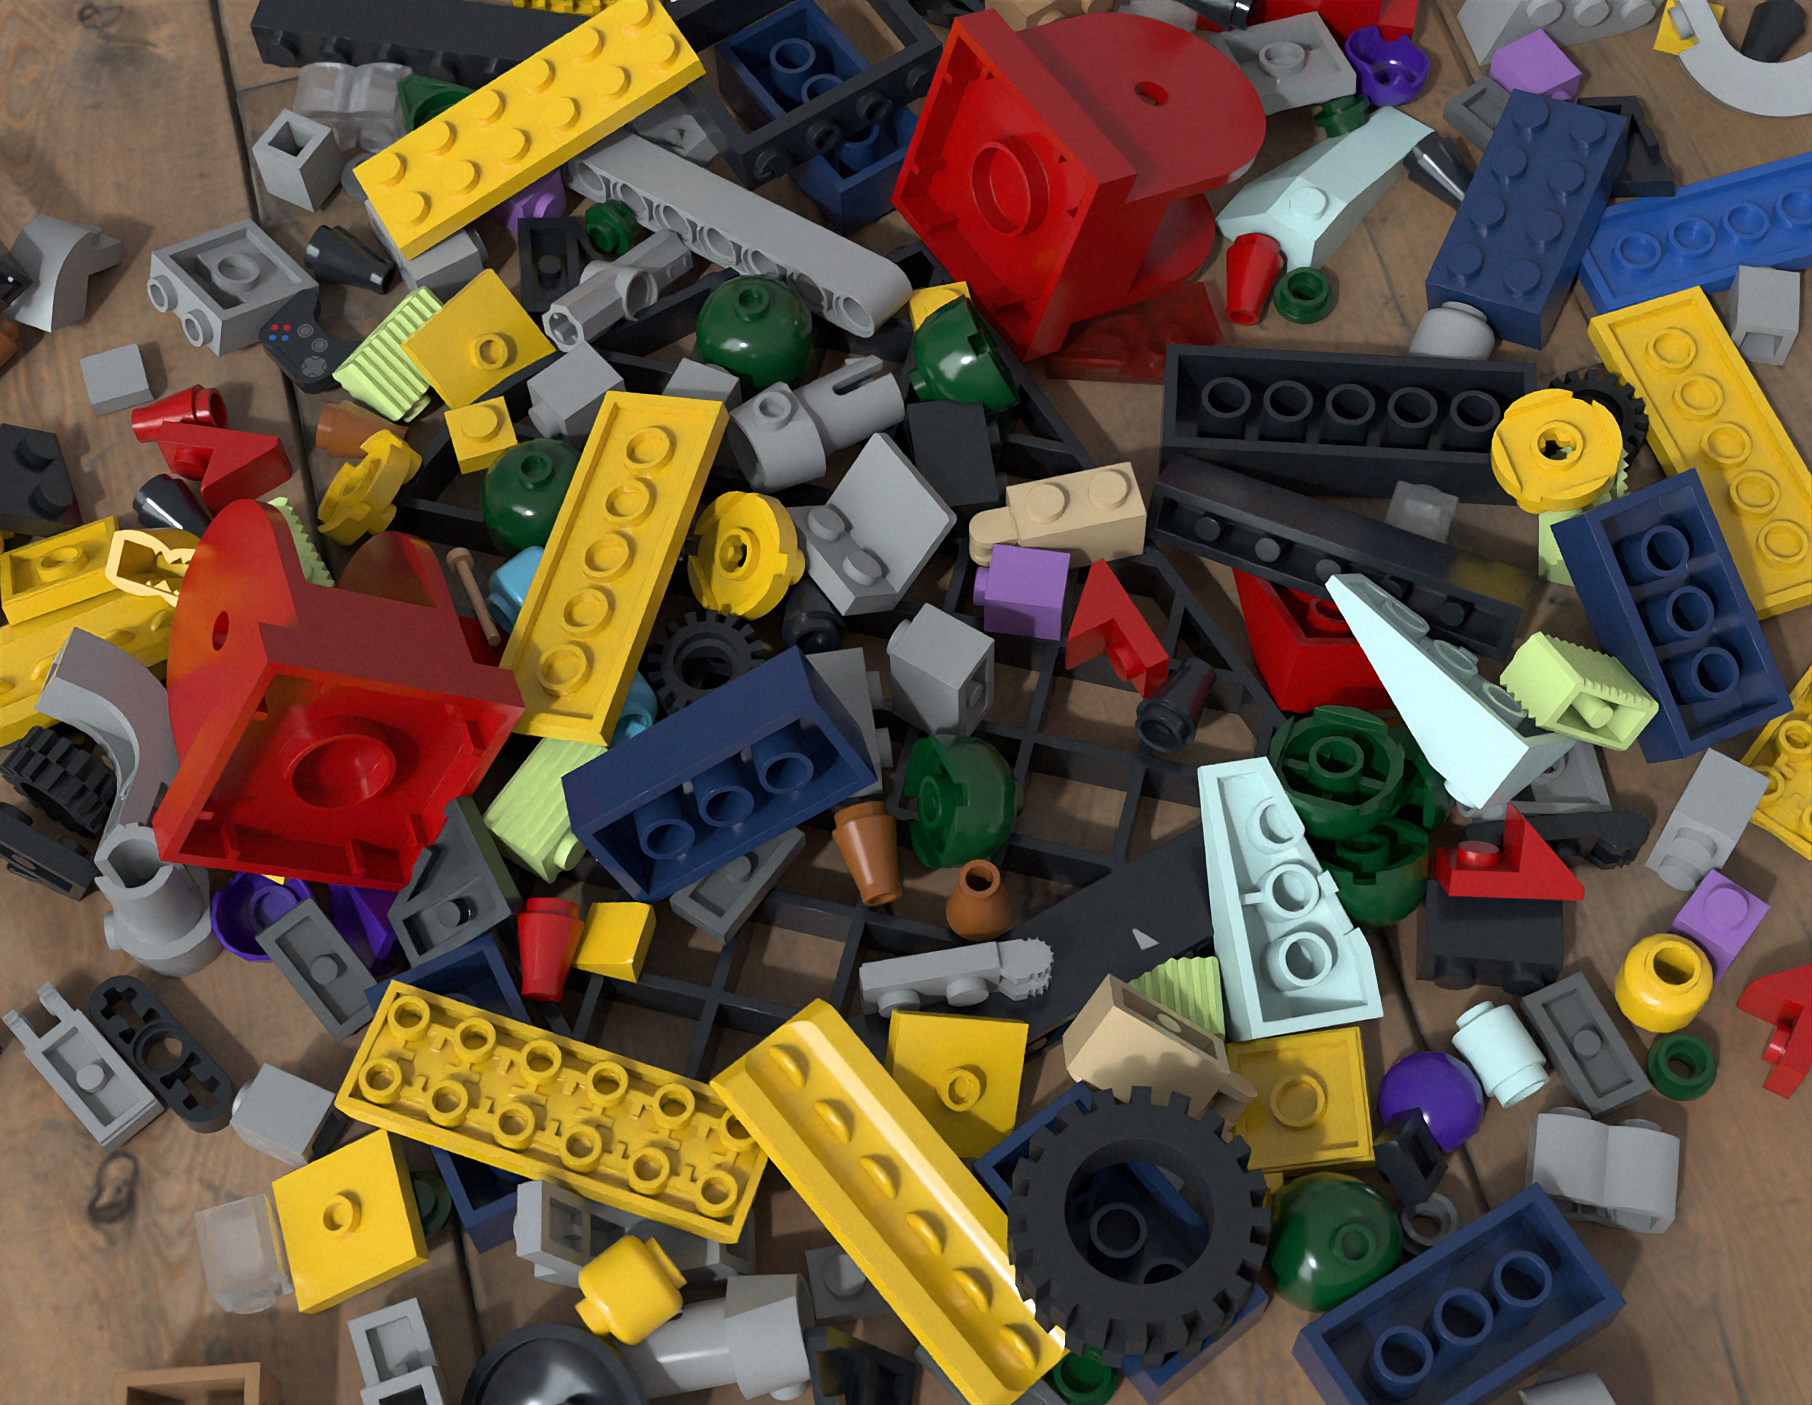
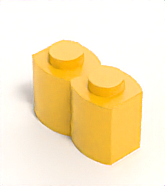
M170 527L114 532L105 576L112 584L125 592L139 596L161 595L169 604L176 608L186 571L201 539L188 531Z

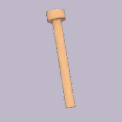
M463 547L455 548L448 553L446 562L450 571L460 576L489 645L496 646L501 642V638L471 572L474 560L468 549Z

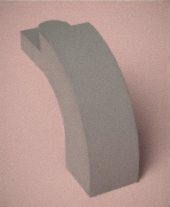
M1673 0L1675 6L1667 10L1672 25L1681 41L1691 37L1694 44L1693 47L1679 53L1675 61L1690 84L1704 97L1727 111L1753 119L1789 120L1812 115V51L1794 60L1781 63H1764L1752 60L1740 54L1728 43L1707 0Z
M74 626L53 659L34 710L85 732L101 746L113 765L117 778L116 798L99 843L98 851L106 839L117 831L126 829V824L141 822L144 823V827L153 828L152 819L173 782L180 764L170 725L168 694L164 686L133 656L116 645Z
M543 1179L518 1184L517 1214L513 1226L517 1242V1256L535 1263V1278L559 1285L580 1288L578 1276L582 1268L625 1236H635L644 1243L651 1237L658 1241L687 1281L679 1291L727 1285L728 1276L756 1275L755 1217L753 1209H750L738 1244H723L601 1202L589 1200Z

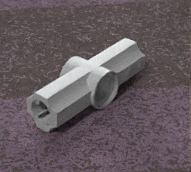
M659 230L614 262L599 259L592 261L584 269L580 284L553 302L550 310L542 315L545 334L554 340L560 351L569 353L585 341L591 344L621 319L637 322L638 319L633 317L637 311L656 303L660 294L682 280L684 274L693 268L690 248L679 240L677 233Z

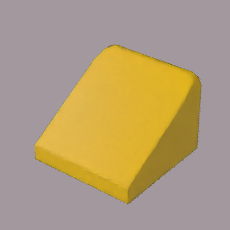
M641 902L592 903L571 964L572 968L637 983L657 924L653 905Z

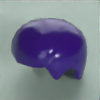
M1369 25L1351 32L1344 43L1343 54L1356 73V92L1354 96L1366 94L1371 105L1399 106L1408 103L1423 92L1430 79L1431 64L1427 53L1411 44L1407 34H1402L1395 41H1386L1379 34V29L1376 25Z
M238 871L221 889L215 892L212 898L211 928L224 949L248 962L274 963L257 942L255 935L309 894L317 903L318 898L307 880L292 878L282 885L261 874Z
M1417 1051L1404 1056L1396 1062L1382 1078L1379 1085L1377 1112L1384 1126H1386L1393 1114L1418 1107L1442 1155L1457 1150L1468 1139L1479 1132L1484 1116L1483 1089L1469 1066L1447 1052Z

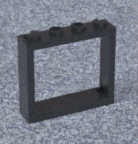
M676 0L665 6L664 9L697 54L794 0ZM867 0L904 45V49L749 135L745 134L702 76L675 92V94L745 187L752 192L777 177L781 178L787 171L814 156L830 151L841 141L868 126L882 122L888 115L913 101L928 95L944 50L943 43L907 0Z

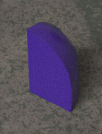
M329 883V907L336 928L375 977L395 969L396 965L391 960V957L401 952L403 948L387 914L398 892Z

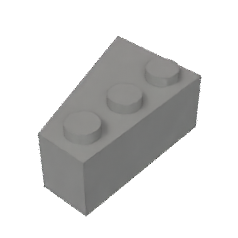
M1466 0L1456 17L1479 66L1492 63L1495 50L1540 28L1558 48L1644 29L1664 0Z

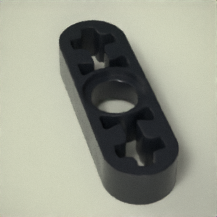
M119 975L102 982L93 992L89 1002L90 1016L101 1032L190 1129L198 1133L207 1134L226 1128L233 1117L232 1107L239 1092L227 1073L139 979L128 975ZM121 999L131 1004L146 1024L137 1033L112 1008ZM167 1038L181 1041V1055L172 1066L165 1069H153L148 1066L147 1056L155 1043ZM192 1074L207 1091L214 1092L218 1103L210 1110H207L202 1105H198L195 1097L183 1084Z

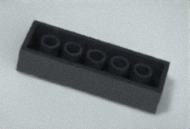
M1167 344L1162 383L1158 477L1179 452L1299 494L1519 506L1516 498L1509 495L1502 488L1494 475L1491 464V446L1495 429L1504 419V412L1519 398L1537 391L1536 363Z

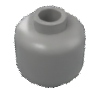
M1444 302L1441 307L1430 309L1421 317L1407 356L1488 361L1495 344V337L1492 329L1486 324L1487 317L1480 310L1460 302Z

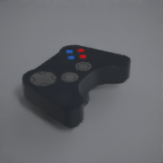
M311 289L299 291L260 329L259 340L267 356L303 392L319 394L340 383L334 379L332 374L363 341L340 342L332 339L317 324L321 313V304L318 295Z

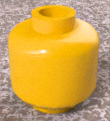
M1657 933L1645 937L1629 950L1619 968L1614 981L1615 999L1622 1013L1634 1025L1647 1031L1670 1033L1685 1028L1698 1016L1709 998L1713 988L1712 966L1705 953L1691 940L1676 934Z
M625 1236L584 1266L579 1272L578 1282L585 1298L576 1304L575 1308L594 1334L602 1335L606 1338L612 1333L621 1343L634 1346L681 1310L683 1299L679 1289L687 1281L654 1237H651L644 1243L635 1236Z

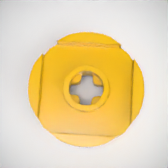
M1545 389L1519 398L1504 412V419L1495 429L1492 439L1491 464L1497 481L1509 495L1516 498V502L1521 509L1532 514H1542L1547 511H1571L1591 504L1611 490L1615 482L1623 443L1620 428L1613 415L1605 406L1595 400H1592V405L1583 400L1572 398L1573 391ZM1549 440H1555L1559 447L1570 446L1573 450L1567 453L1566 459L1552 460L1542 455L1545 452V442Z
M387 429L373 434L360 446L368 455L358 466L354 467L346 461L333 479L320 504L317 518L326 524L317 528L319 532L338 545L350 546L366 531L373 536L383 532L389 526L396 513V506L391 503L401 485L407 484L421 465V455L412 450L407 442Z
M727 492L711 502L697 521L693 534L701 535L702 537L698 545V556L688 555V577L695 597L705 609L718 610V614H722L725 617L730 613L739 617L741 621H754L770 612L784 597L788 587L796 584L801 579L805 570V558L802 551L797 548V534L792 518L778 499L759 493ZM744 543L747 546V556L743 566L738 567V563L743 556L742 544Z

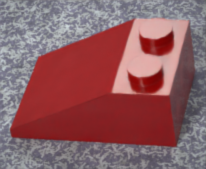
M1232 568L1257 674L1280 710L1308 713L1316 707L1325 705L1355 707L1365 712L1369 710H1397L1392 698L1336 604Z

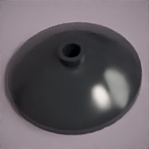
M548 1322L520 1328L495 1343L474 1368L465 1387L460 1405H649V1402L634 1368L622 1352L602 1335L594 1334L591 1329L577 1324Z

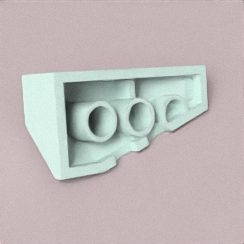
M1384 106L1369 115L1370 120L1360 128L1338 137L1327 138L1246 184L1214 219L1215 231L1233 242L1237 236L1247 233L1268 236L1280 245L1279 255L1283 258L1284 262L1281 270L1288 273L1296 268L1308 267L1319 271L1406 171L1402 162L1408 152L1422 138L1435 130L1392 106Z
M1361 573L1332 575L1325 584L1428 762L1446 778L1444 782L1446 790L1459 802L1472 808L1478 807L1479 809L1506 804L1569 751L1578 739L1536 727V720L1528 718V712L1521 710V703L1514 701V695L1508 694L1507 688L1504 690L1490 683L1477 673L1476 663L1479 658L1462 646L1457 649L1442 640H1435L1433 642L1425 636L1430 629L1422 617Z
M1267 757L1199 767L1198 779L1212 925L1215 932L1213 936L1215 957L1218 958L1222 1005L1229 1042L1236 1043L1383 1017L1384 1014L1371 949L1360 928L1353 927L1335 894L1339 890L1328 870L1325 872L1322 870L1304 837L1305 827Z

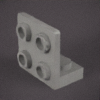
M874 433L826 505L785 508L795 526L798 542L797 548L804 555L805 570L843 616L892 611L957 520L956 514L887 433Z

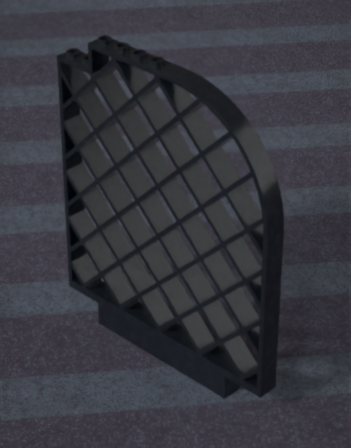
M922 240L908 246L897 247L884 257L896 264L906 274L911 283L912 290L921 286L930 288L957 283ZM728 267L720 272L709 273L697 283L668 297H660L656 303L637 311L633 316L638 319L637 322L627 319L617 321L605 334L589 345L624 379L626 392L662 395L679 365L644 357L696 332L697 317L705 300L721 284L739 277L740 273L732 267ZM979 311L998 346L995 349L1003 366L1007 364L1021 399L1020 403L998 414L997 424L1001 455L992 456L994 472L1005 470L1006 475L1037 481L1099 468L1010 347ZM811 312L815 324L816 358L808 375L800 382L797 376L789 383L788 387L791 391H794L817 380L827 349L866 357L875 355L881 360L904 364L898 383L904 402V419L878 433H887L904 454L911 455L908 441L907 404L916 403L918 398L908 376V372L917 367L912 349L915 337L912 321L891 317L871 337L863 338ZM695 341L689 360L699 363ZM557 350L508 376L474 400L470 405L504 396L517 443L526 439L545 438L537 428L516 423L529 415L528 410L533 407L527 381L566 355L567 352ZM742 398V404L749 399ZM1019 417L1033 436L1014 433ZM447 425L421 454L422 462L416 474L407 484L401 485L391 503L396 506V513L384 531L402 532L418 536L426 541L505 557V564L511 559L495 547L484 524L482 512L436 502L440 494L461 471ZM872 436L855 444L866 446ZM585 446L582 447L579 451L583 453ZM714 465L710 469L698 503L709 506L716 498L727 492H755L738 469ZM801 483L768 494L767 496L778 499L785 508L826 505L835 490ZM969 537L942 541L934 552L957 557L944 605L940 610L993 638L995 663L1040 672L1025 729L981 720L970 736L977 737L993 745L1009 766L1014 767L1013 776L1018 778L1022 785L1024 804L1033 772L1127 792L1112 855L1017 834L1021 813L1019 817H1016L1015 825L1003 847L985 859L998 869L1002 884H1004L1006 872L1010 871L1084 888L989 941H995L996 943L1017 939L1027 941L1029 937L1031 940L1038 938L1041 942L1045 940V944L1051 946L1050 951L1054 952V964L1051 967L1052 978L1048 990L1045 989L1042 995L1037 994L1036 997L1029 995L1028 999L1017 1001L998 991L989 993V996L984 1001L970 1006L956 1007L951 1006L948 1001L921 1005V1008L918 1010L920 1012L1016 1019L1028 1023L1023 1065L1063 1043V1034L1108 974L1128 984L1131 980L1140 978L1144 973L1151 972L1156 966L1165 964L1170 958L1178 959L1190 951L1193 952L1194 958L1201 957L1205 959L1215 956L1213 939L1215 932L1211 917L1203 822L1134 861L1127 862L1142 796L1201 808L1198 779L1199 767L1152 757L1154 749L1141 738L1137 752L1132 753L1043 733L1058 676L1135 693L1139 692L1131 680L1123 682L1117 676L1107 652L1072 669L1067 670L1065 667L1068 635L1082 584L1086 583L1091 565L1070 569L1069 587L1060 641L984 631V618L963 614L977 563L972 560L969 553ZM1144 537L1143 554L1107 561L1106 563L1126 593L1154 599L1168 618L1169 622L1162 646L1170 657L1167 678L1182 663V660L1176 659L1180 638L1182 637L1195 657L1207 662L1217 675V680L1210 690L1205 708L1239 715L1257 739L1254 758L1269 756L1270 742L1287 719L1152 539ZM744 543L742 544L743 556L738 563V567H742L746 560L747 546ZM679 554L666 592L696 598L688 577V555ZM788 590L781 601L767 614L784 617ZM899 601L892 611L847 616L841 614L846 627L845 633L850 631L890 640L898 625L905 619L912 622L923 605ZM454 605L456 614L478 619L474 609ZM719 614L720 623H724L727 617ZM491 615L493 622H494L495 624H498V623L495 621V619L493 618V616ZM843 636V638L841 639V644H840V647H839V649H838L837 651L841 650V646H842V643H843V640H844V636ZM645 647L637 669L651 687L647 658L648 652L654 653L653 648ZM702 658L691 663L685 669L683 679L690 687L695 689H714L730 680L733 668L731 665L724 664L725 660L721 658ZM883 698L884 709L872 710L875 729L888 728L890 740L903 743L886 807L888 814L894 815L897 819L898 846L914 850L908 834L906 820L915 819L919 821L917 811L907 809L910 798H904V779L907 760L914 743L919 738H929V734L893 714V700ZM511 732L497 756L524 762L543 737ZM855 797L846 798L802 822L801 825L833 832L837 828L834 819L836 813L849 806L870 801ZM586 849L583 857L570 871L563 869L562 872L557 874L558 877L619 890L616 903L636 902L588 849ZM501 855L504 863L509 865L508 872L526 906V900L530 899L537 876ZM771 888L726 946L723 945L710 988L646 972H640L637 983L572 968L571 966L564 989L585 994L573 1033L555 1002L532 1001L549 1032L597 1048L613 1001L700 1021L683 1076L707 1084L725 1027L768 1037L803 1010L735 994L756 924L761 923L846 943L828 1003L834 1007L884 1067L891 1018L882 1017L880 1013L864 1016L862 1012L847 1021L859 980V968L864 963L867 949L870 948L905 957L988 943V941H970L962 938L952 929L878 913L880 905H863L861 893L857 906L852 907ZM673 894L664 898L662 901L670 902L669 899L673 896ZM516 917L494 931V934L523 983L520 945L517 936L518 921ZM1137 929L1159 944L1141 950L1132 930Z

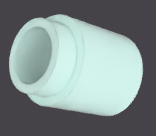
M1485 1001L1471 1008L1457 1019L1456 1024L1460 1031L1452 1038V1043L1475 1075L1488 1097L1496 1096L1503 1108L1523 1101L1550 1081V1077L1543 1068V1065L1546 1063L1545 1057L1510 1005L1507 1004L1495 1008L1491 1001Z

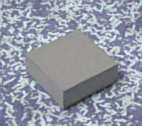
M138 343L79 359L90 405L96 417L154 400L144 357Z

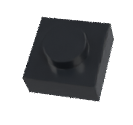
M1418 1107L1393 1114L1372 1145L1375 1152L1377 1169L1383 1180L1392 1185L1403 1208L1427 1202L1449 1168Z

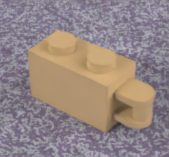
M1130 461L1006 487V507L980 512L970 521L969 553L972 560L981 566L990 567L994 544L1070 553V569L1092 565V563L1102 558L1107 562L1143 554L1147 513Z
M1111 974L1106 976L1062 1036L1066 1069L1077 1083L1082 1080L1091 1092L1112 1088L1114 1097L1126 1104H1129L1132 1086L1152 1087L1150 1104L1168 1107L1171 1092L1174 1091L1191 1097L1188 1116L1200 1121L1210 1107L1225 1119L1222 1133H1228L1248 1105L1257 1097V1091L1253 1085L1242 1075L1229 1068L1222 1039ZM1217 1091L1222 1092L1217 1101L1212 1099Z

